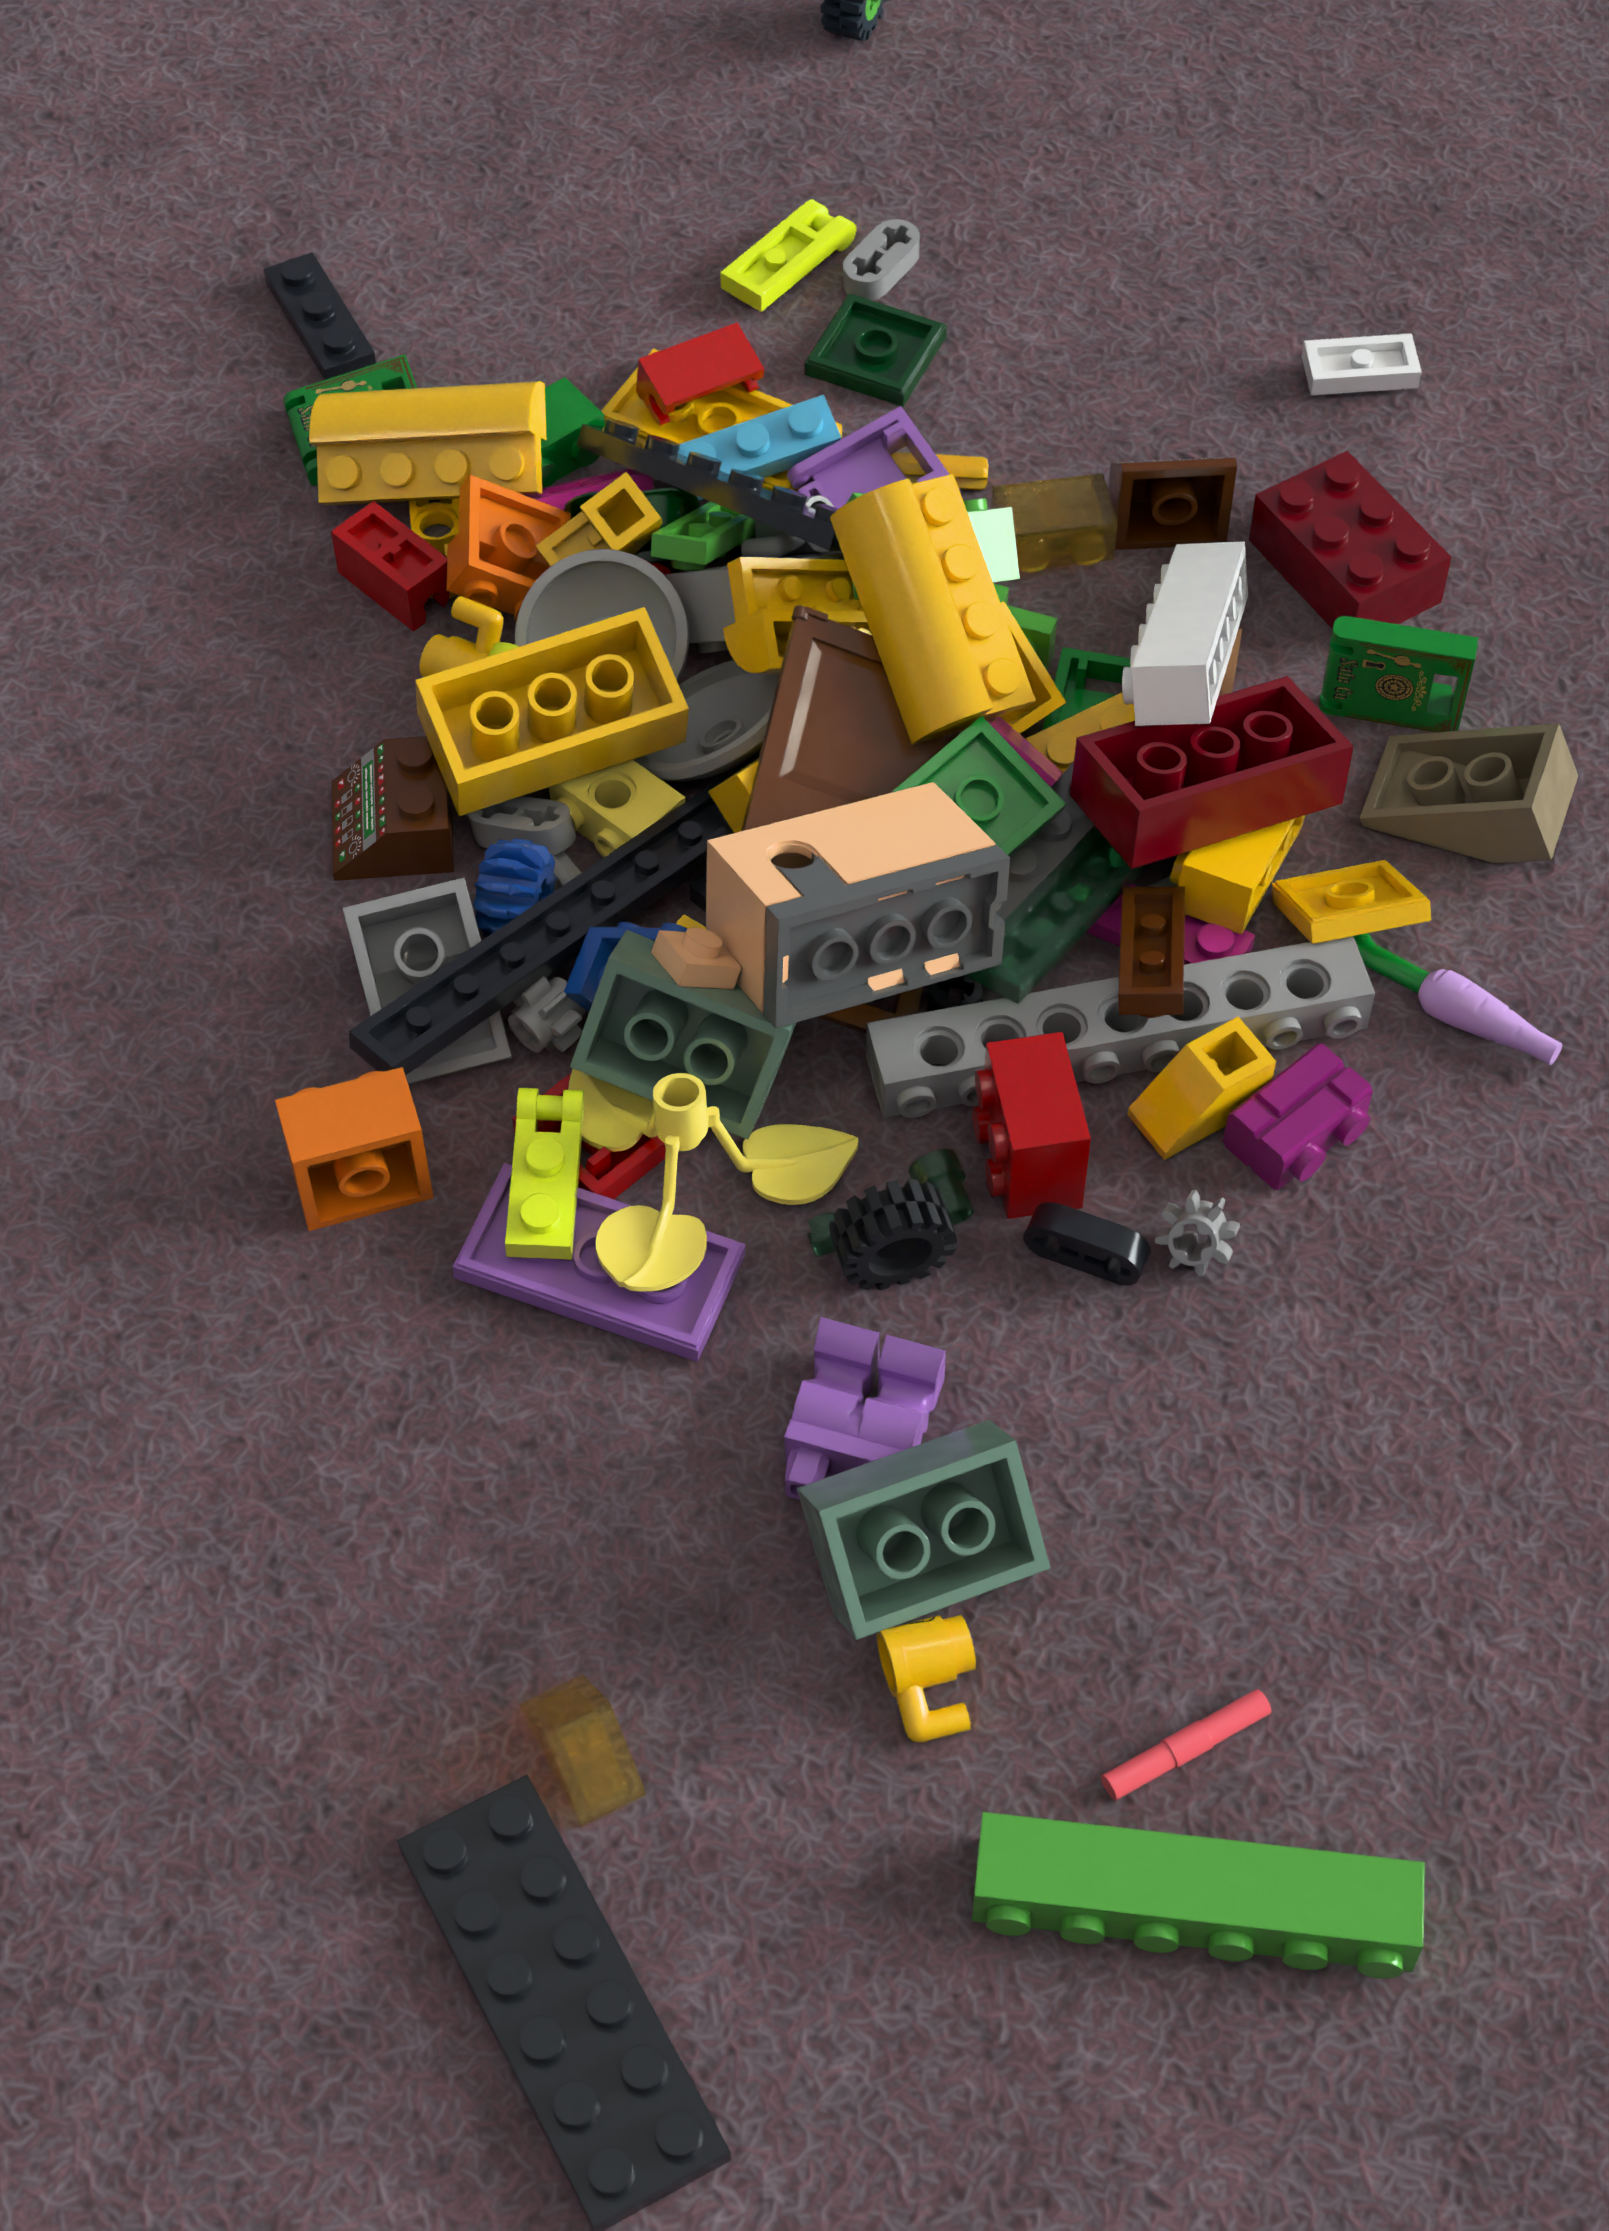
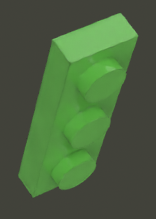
M710 501L652 533L651 557L670 559V565L680 570L693 571L704 569L705 565L716 558L724 557L726 552L742 545L746 539L755 536L754 527L756 520Z

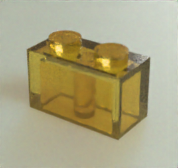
M1103 473L992 486L991 509L1012 507L1019 572H1037L1044 568L1077 564L1087 566L1101 561L1114 560L1117 519Z

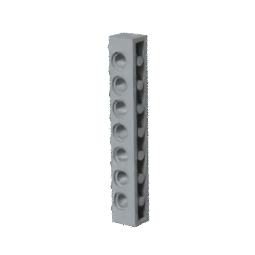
M1353 936L1315 944L1306 942L1184 965L1183 1015H1163L1156 1018H1147L1140 1015H1119V977L869 1022L867 1023L866 1059L883 1118L899 1115L907 1118H916L928 1114L933 1109L958 1104L979 1106L975 1087V1070L984 1069L986 1043L1063 1032L1076 1082L1087 1081L1097 1084L1107 1082L1117 1075L1146 1069L1151 1072H1161L1186 1044L1239 1016L1264 1047L1274 1050L1285 1049L1301 1040L1317 1037H1348L1358 1030L1368 1027L1375 991ZM931 1064H943L945 1066H932Z

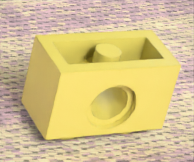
M634 760L549 787L550 800L565 803L569 807L575 832L578 831L593 842L603 858L685 803V796Z

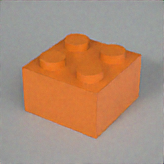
M403 1067L385 1072H368L357 1079L323 1088H305L291 1096L275 1100L308 1231L434 1198L422 1129Z

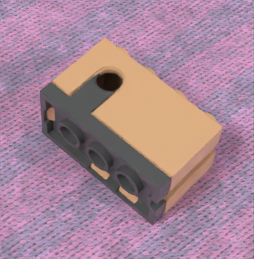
M934 782L707 840L706 930L719 936L723 941V946L741 965L742 968L736 982L774 1028H779L1001 965L1005 922L995 912V905L1007 901L1010 857L998 845H995V842Z

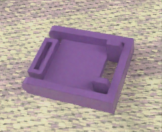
M902 406L794 465L788 471L787 479L793 488H800L798 492L805 494L807 497L820 495L826 497L834 507L841 508L847 503L852 493L866 494L885 485L907 479L890 456L907 446L926 473L925 476L917 480V483L950 474Z

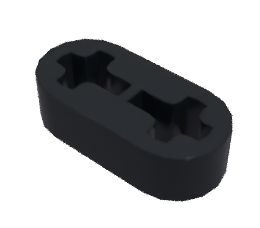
M1044 1202L1037 1205L1023 1235L1024 1243L1037 1256L1118 1285L1137 1283L1151 1253L1149 1243L1138 1232L1126 1226L1054 1202Z

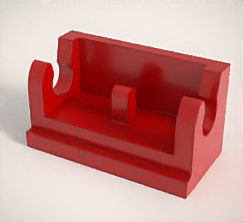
M737 322L639 358L636 392L639 398L643 399L655 422L661 426L670 422L668 413L673 412L675 407L738 383H741L748 393L759 389L756 380L764 377L765 369Z
M371 502L331 530L338 573L413 632L426 623L427 612L424 610V605L432 594L434 601L442 607L446 606L450 592L447 591V557L376 502Z

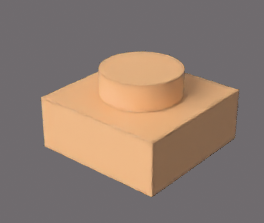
M689 928L686 932L659 930L651 951L677 985L683 987L734 989L742 968L723 946L722 939L713 932L702 928Z

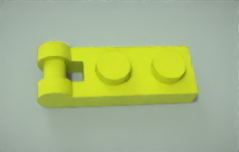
M809 200L720 272L721 289L762 312L835 250L842 252L854 240L857 229L856 224L843 216L835 218L830 216L828 209L815 200Z
M518 1088L516 1129L505 1238L506 1257L572 1260L584 1114V1090H564L563 1096L539 1095V1088ZM538 1120L562 1121L561 1133L537 1132Z

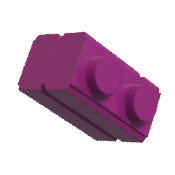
M1317 1043L1228 1114L1223 1138L1225 1148L1246 1166L1250 1165L1252 1171L1274 1190H1279L1294 1177L1303 1182L1320 1168L1326 1158V1151L1335 1143L1340 1141L1343 1145L1347 1146L1364 1132L1370 1122V1116L1367 1112L1373 1094L1371 1084L1351 1067H1344L1343 1060L1323 1043Z

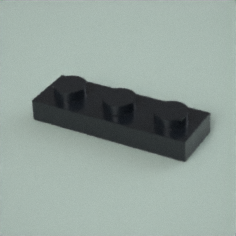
M313 252L263 269L268 288L324 380L376 364L374 350Z

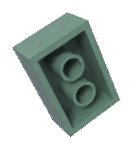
M626 930L608 958L570 1067L652 1101L654 1086L660 1079L675 1073L691 1074L703 1082L706 1089L707 1107L715 1106L719 1108L720 1121L725 1129L735 1135L749 1139L764 1108L796 1023L774 1028L737 983L734 989L678 986L651 953L655 941Z
M990 1420L797 1488L832 1612L855 1640L1050 1569L1016 1440Z

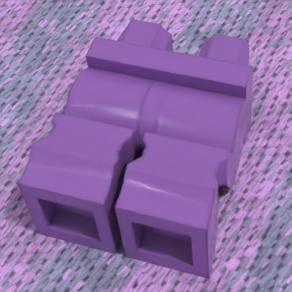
M821 1317L814 1346V1379L802 1381L792 1419H790L784 1436L787 1465L785 1475L786 1495L800 1500L797 1491L799 1487L921 1444L923 1433L927 1431L929 1413L935 1409L945 1381L946 1351L886 1335L879 1361V1332ZM878 1369V1397L866 1398L864 1404V1397L871 1392Z

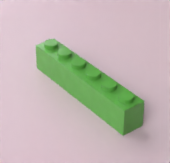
M982 1812L972 1921L986 1923L989 1930L1010 1936L1024 1935L1029 1933L1031 1928L1060 1931V1936L1063 1939L1079 1944H1096L1102 1942L1104 1937L1134 1940L1136 1947L1149 1952H1172L1177 1950L1179 1945L1208 1948V1953L1211 1956L1226 1961H1244L1252 1958L1253 1954L1283 1957V1962L1286 1965L1297 1969H1321L1326 1967L1329 1962L1355 1965L1359 1973L1368 1977L1394 1978L1400 1976L1402 1971L1413 1972L1423 1949L1425 1862Z

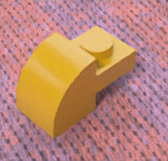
M625 472L581 505L582 511L537 544L536 548L550 567L570 555L588 550L611 549L634 555L652 538V533L660 528L662 518L629 474Z

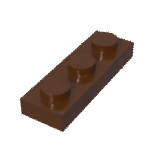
M1185 886L1123 887L1118 989L1119 1015H1140L1147 1018H1156L1163 1015H1183Z

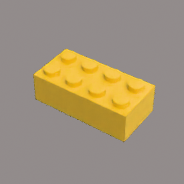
M645 607L415 680L417 714L459 816L686 742L689 708Z

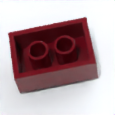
M1348 451L1336 455L1255 495L1249 541L1332 629L1335 620L1341 616L1400 624L1442 603L1452 557Z

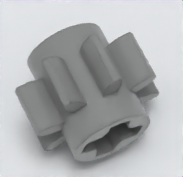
M544 976L540 978L522 995L513 1000L517 1006L508 1017L509 1026L519 1041L528 1049L537 1053L544 1048L550 1052L557 1048L563 1053L582 1034V1029L577 1023L583 1019L582 1015L586 1010L567 997V994L564 992L567 982L559 977H554L549 982Z
M1191 1190L1183 1209L1176 1204L1168 1202L1161 1215L1172 1226L1160 1229L1155 1237V1243L1168 1245L1172 1254L1169 1267L1173 1269L1179 1266L1180 1263L1194 1266L1199 1277L1204 1275L1209 1260L1212 1257L1218 1262L1228 1263L1233 1250L1222 1240L1235 1237L1240 1228V1223L1235 1221L1226 1222L1225 1215L1222 1212L1226 1201L1223 1197L1216 1200L1213 1204L1209 1201L1200 1200L1197 1190ZM1196 1224L1199 1234L1209 1235L1206 1242H1198L1196 1232L1186 1231L1188 1225Z

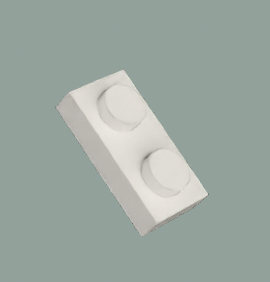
M1412 333L1304 341L1302 360L1311 395L1419 388L1422 371Z

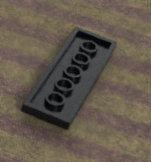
M528 1775L397 1840L399 1850L593 2231L608 2229L731 2161V2152Z

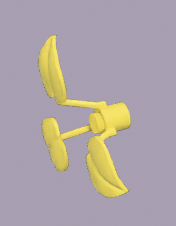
M572 1069L568 1090H584L582 1140L598 1149L605 1147L608 1151L612 1152L631 1148L640 1140L642 1134L650 1138L658 1136L665 1143L663 1201L660 1212L642 1205L622 1208L609 1215L602 1222L596 1236V1254L600 1265L619 1287H625L630 1291L651 1292L672 1287L689 1277L704 1259L707 1250V1234L704 1224L700 1219L693 1216L672 1214L675 1206L678 1151H688L697 1147L706 1136L709 1127L736 1168L744 1173L753 1172L752 1186L755 1192L761 1197L779 1204L800 1205L822 1198L837 1184L858 1150V1137L844 1132L815 1126L777 1124L757 1129L751 1133L749 1139H744L742 1155L720 1121L719 1108L715 1106L707 1107L706 1089L699 1078L686 1073L667 1075L654 1086L652 1101Z

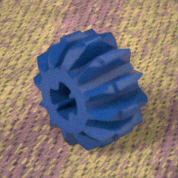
M513 838V841L499 839L496 844H490L487 848L485 859L479 864L478 881L474 884L476 887V898L473 903L475 910H477L475 918L477 927L483 931L485 937H488L554 892L557 880L554 873L555 860L553 855L549 854L546 846L533 844V841Z

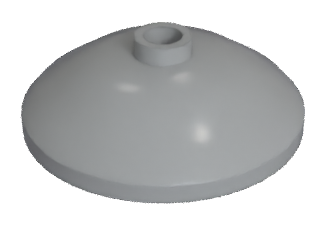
M595 549L579 552L558 561L534 582L527 592L518 613L515 628V645L523 646L645 607L678 682L686 664L689 651V623L684 604L678 592L656 567L627 552Z
M734 660L704 670L682 682L679 687L689 708L686 742L636 758L634 761L659 779L670 782H687L715 777L743 765L761 751L780 673H750L743 670Z

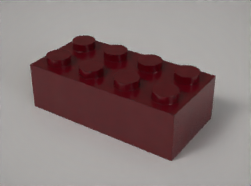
M1286 676L1218 696L1210 724L1135 726V721L1077 737L1070 796L1129 867L1133 869L1343 804L1354 746L1298 686Z

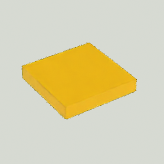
M1386 860L1287 878L1271 883L1274 905L1312 944L1431 921L1430 900Z

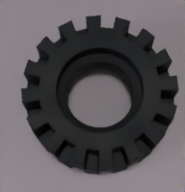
M908 1179L903 1187H900L898 1180L886 1182V1189L878 1192L876 1186L865 1189L867 1197L860 1199L854 1195L846 1201L848 1209L838 1208L833 1214L835 1221H830L829 1223L830 1236L844 1276L851 1285L858 1283L860 1289L869 1290L875 1283L878 1290L889 1288L891 1282L898 1281L899 1285L910 1283L909 1278L917 1275L920 1279L931 1275L929 1267L941 1268L947 1263L945 1256H952L956 1250L954 1243H958L939 1189L935 1190L934 1185L929 1182H925L920 1186L919 1181L916 1179Z

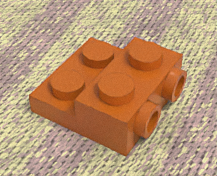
M470 475L459 488V532L448 544L447 591L491 608L514 615V620L517 622L518 613L527 592L534 582L550 567L536 548V545L571 520V513Z

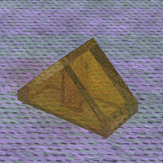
M583 1674L519 1704L525 1720L581 1827L646 1795L610 1702Z

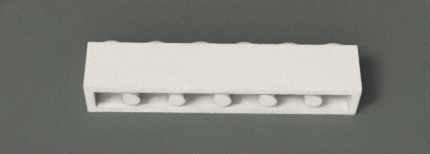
M1245 541L1176 544L1170 563L1162 565L1161 583L1154 586V603L1147 604L1146 624H1140L1138 645H1132L1131 667H1124L1123 700L1125 704H1134L1135 726L1210 724L1248 599Z

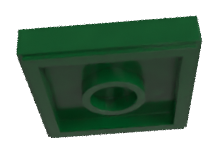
M849 293L805 360L804 375L903 407L946 339L947 324Z

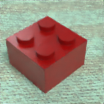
M1063 1032L986 1043L984 1069L975 1070V1087L979 1106H973L972 1118L977 1143H988L992 1156L991 1159L985 1160L986 1180L990 1196L992 1198L1002 1197L1007 1219L1032 1216L1037 1205L1044 1202L1063 1204L1074 1209L1083 1208L1091 1137Z

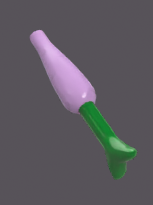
M1369 933L1353 936L1364 965L1418 994L1421 1007L1427 1014L1450 1026L1483 1039L1492 1040L1495 1043L1528 1053L1548 1065H1552L1562 1049L1561 1042L1537 1030L1516 1012L1510 1010L1506 1004L1471 980L1452 970L1440 969L1429 973L1378 946L1372 940Z

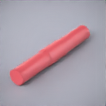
M1255 1689L1200 1721L1197 1720L1164 1738L1157 1745L1101 1775L1102 1784L1112 1800L1116 1801L1173 1768L1176 1769L1212 1749L1214 1745L1270 1715V1704L1265 1695L1259 1689Z

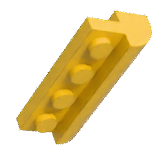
M541 381L320 394L314 402L310 418L309 443L317 446L318 499L320 504L346 505L365 504L373 501L384 503L459 499V488L470 475L522 495L542 494L541 441L546 440L545 383Z
M953 474L911 484L910 478L885 485L848 502L830 516L912 745L965 730L980 716H983L985 719L1025 709L1036 701Z
M739 557L727 563L735 622L724 627L723 634L732 658L747 672L780 673L792 625L791 618L794 607L797 605L806 606L828 614L829 620L872 635L860 600H854L852 578L846 561L843 559Z

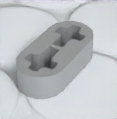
M891 219L877 225L843 261V289L846 294L850 293L868 300L879 299L885 295L919 258L920 232L917 227L901 219ZM874 269H876V274H873L871 272Z
M520 796L467 814L475 842L485 848H488L490 844H496L499 839L513 841V838L530 840L533 841V844L546 846L549 854L554 855L566 850L576 839L569 807L559 801Z

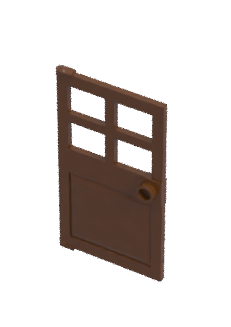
M797 605L794 607L791 618L792 625L741 831L892 793L895 788L964 730L912 745L873 636L829 620L828 614L806 606ZM923 987L896 994L892 1013L863 1003L821 1015L818 1018L867 1034V1023L917 1014Z

